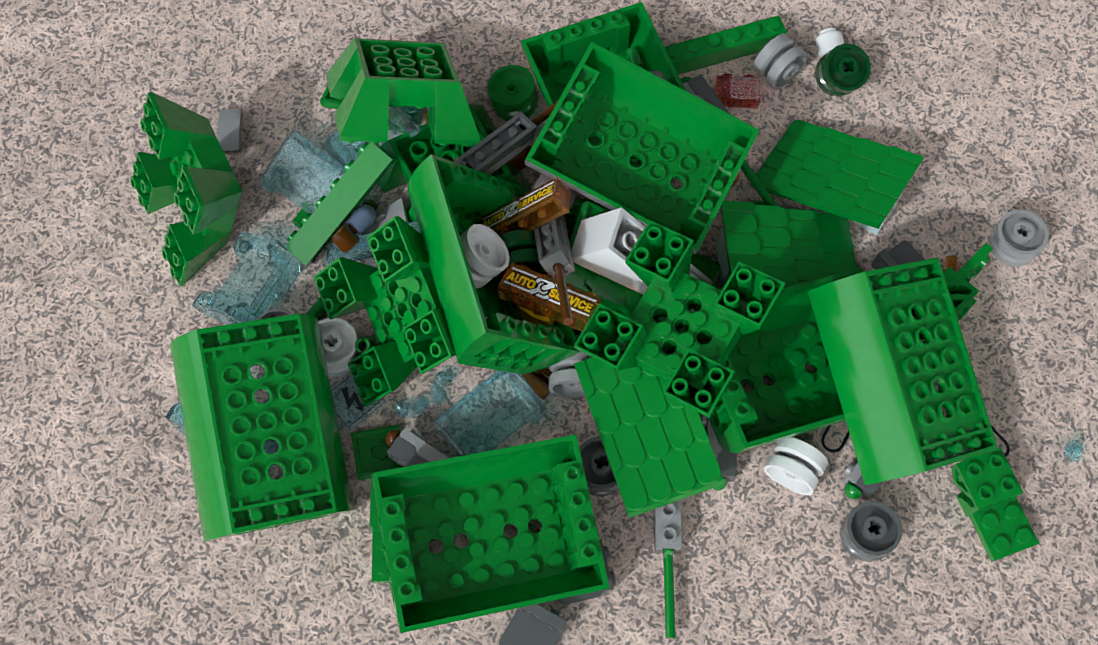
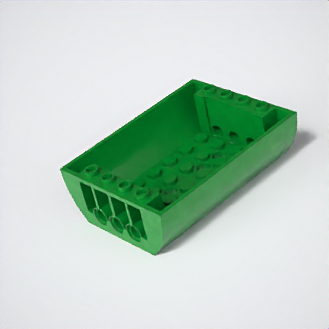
M642 2L521 40L523 52L548 107L561 97L591 42L626 60L625 51L630 47H637L641 61L645 64V70L662 72L668 82L686 91ZM597 136L588 138L591 145L597 146L601 144V140ZM633 157L629 160L633 167H640L642 165L639 158Z
M433 154L428 156L413 172L408 183V194L458 364L523 375L552 366L581 352L574 348L577 339L572 324L565 325L563 323L559 304L554 303L555 319L553 325L544 326L543 324L530 323L526 320L522 321L514 308L511 286L500 285L495 281V278H492L482 288H475L460 236L472 225H483L485 220L488 222L489 218L498 213L490 216L491 214L527 196L526 188ZM532 205L489 228L499 236L515 230H529L534 233L530 208ZM545 270L537 276L553 282Z
M939 258L865 271L807 291L865 485L926 472L998 450ZM911 309L915 311L916 319L912 316ZM919 333L923 336V343L919 339ZM934 381L938 385V392L935 390ZM942 406L946 410V416L942 413Z
M862 268L783 288L762 327L740 336L724 364L725 367L735 371V374L709 418L718 443L723 449L731 453H739L846 421L830 366L826 363V352L807 291L862 273ZM684 328V333L687 332L689 328ZM702 339L700 344H708L711 339ZM805 364L812 365L815 368V373L807 372ZM762 377H770L773 381V385H766L763 382ZM746 382L750 384L752 391H744L741 383Z
M293 314L196 329L177 337L170 343L203 542L354 511L317 317L308 314ZM255 365L262 366L265 374L261 378H254L250 374V368ZM259 390H265L269 394V400L266 403H258L255 400L254 394ZM268 440L276 441L278 451L274 454H268L264 450V443ZM278 465L282 468L283 475L280 479L275 480L269 476L268 469L271 466Z
M576 434L372 473L376 510L394 611L400 633L610 588ZM536 519L541 523L539 533H532L529 530L528 523L530 520ZM512 524L516 527L517 535L514 538H508L504 535L503 529L505 525ZM463 534L467 537L468 544L465 548H458L454 545V537L456 535ZM438 539L442 542L443 549L440 553H432L429 550L428 544L431 540Z

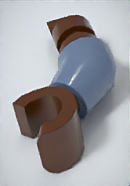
M371 199L364 200L349 220L333 233L332 240L342 252L351 250L358 243V236L372 226L377 216L378 203Z

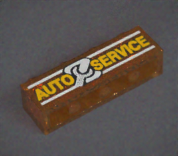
M556 177L481 217L480 224L489 227L499 236L515 230L533 231L568 213L571 193Z
M511 262L498 285L499 298L564 324L556 280L547 274L532 271L525 265H517ZM566 283L573 315V323L567 326L582 332L599 303H602V298H599L592 292H584L575 288L572 284Z

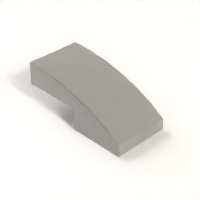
M220 109L217 139L224 152L241 150L242 109Z

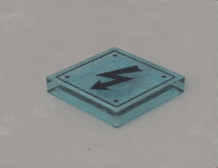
M350 373L331 387L337 421L348 433L352 432L386 404L385 400L381 398L373 404L364 407Z

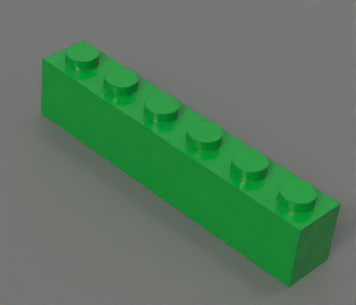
M778 15L669 45L665 49L678 75L759 53L772 39L780 34H787V31Z
M366 142L358 151L360 154L355 161L351 160L345 166L344 171L346 173L341 179L336 178L329 187L331 189L327 196L323 195L316 202V210L312 214L308 213L301 221L303 226L299 231H293L287 238L289 243L285 248L303 264L309 265L318 257L333 238V233L344 225L397 160L378 143Z

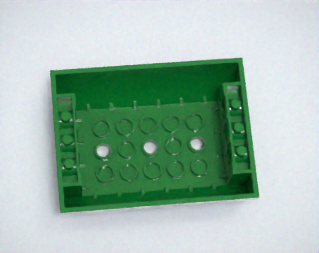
M591 42L527 155L525 165L610 210L622 207L645 227L649 220L694 240L693 254H696L760 130ZM597 136L601 140V144L597 146L591 145L588 138ZM633 157L639 158L642 165L640 167H633L629 160ZM671 180H680L683 187L681 189L673 188Z

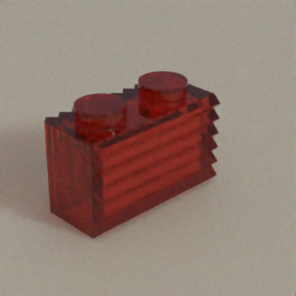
M728 73L721 76L717 75L715 94L725 107L758 109L761 98L760 77H754L749 74L740 77Z

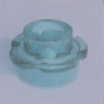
M1075 439L1072 440V444L1066 443L1064 457L1069 458V463L1072 461L1079 462L1081 458L1083 443L1075 442Z

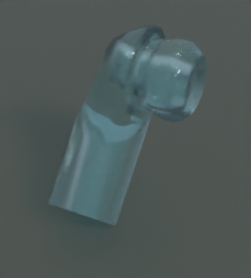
M442 370L438 372L430 384L434 405L445 403L443 388L445 384H449L453 379L449 371L445 372Z
M423 395L415 403L396 402L394 411L400 417L416 418L431 403Z

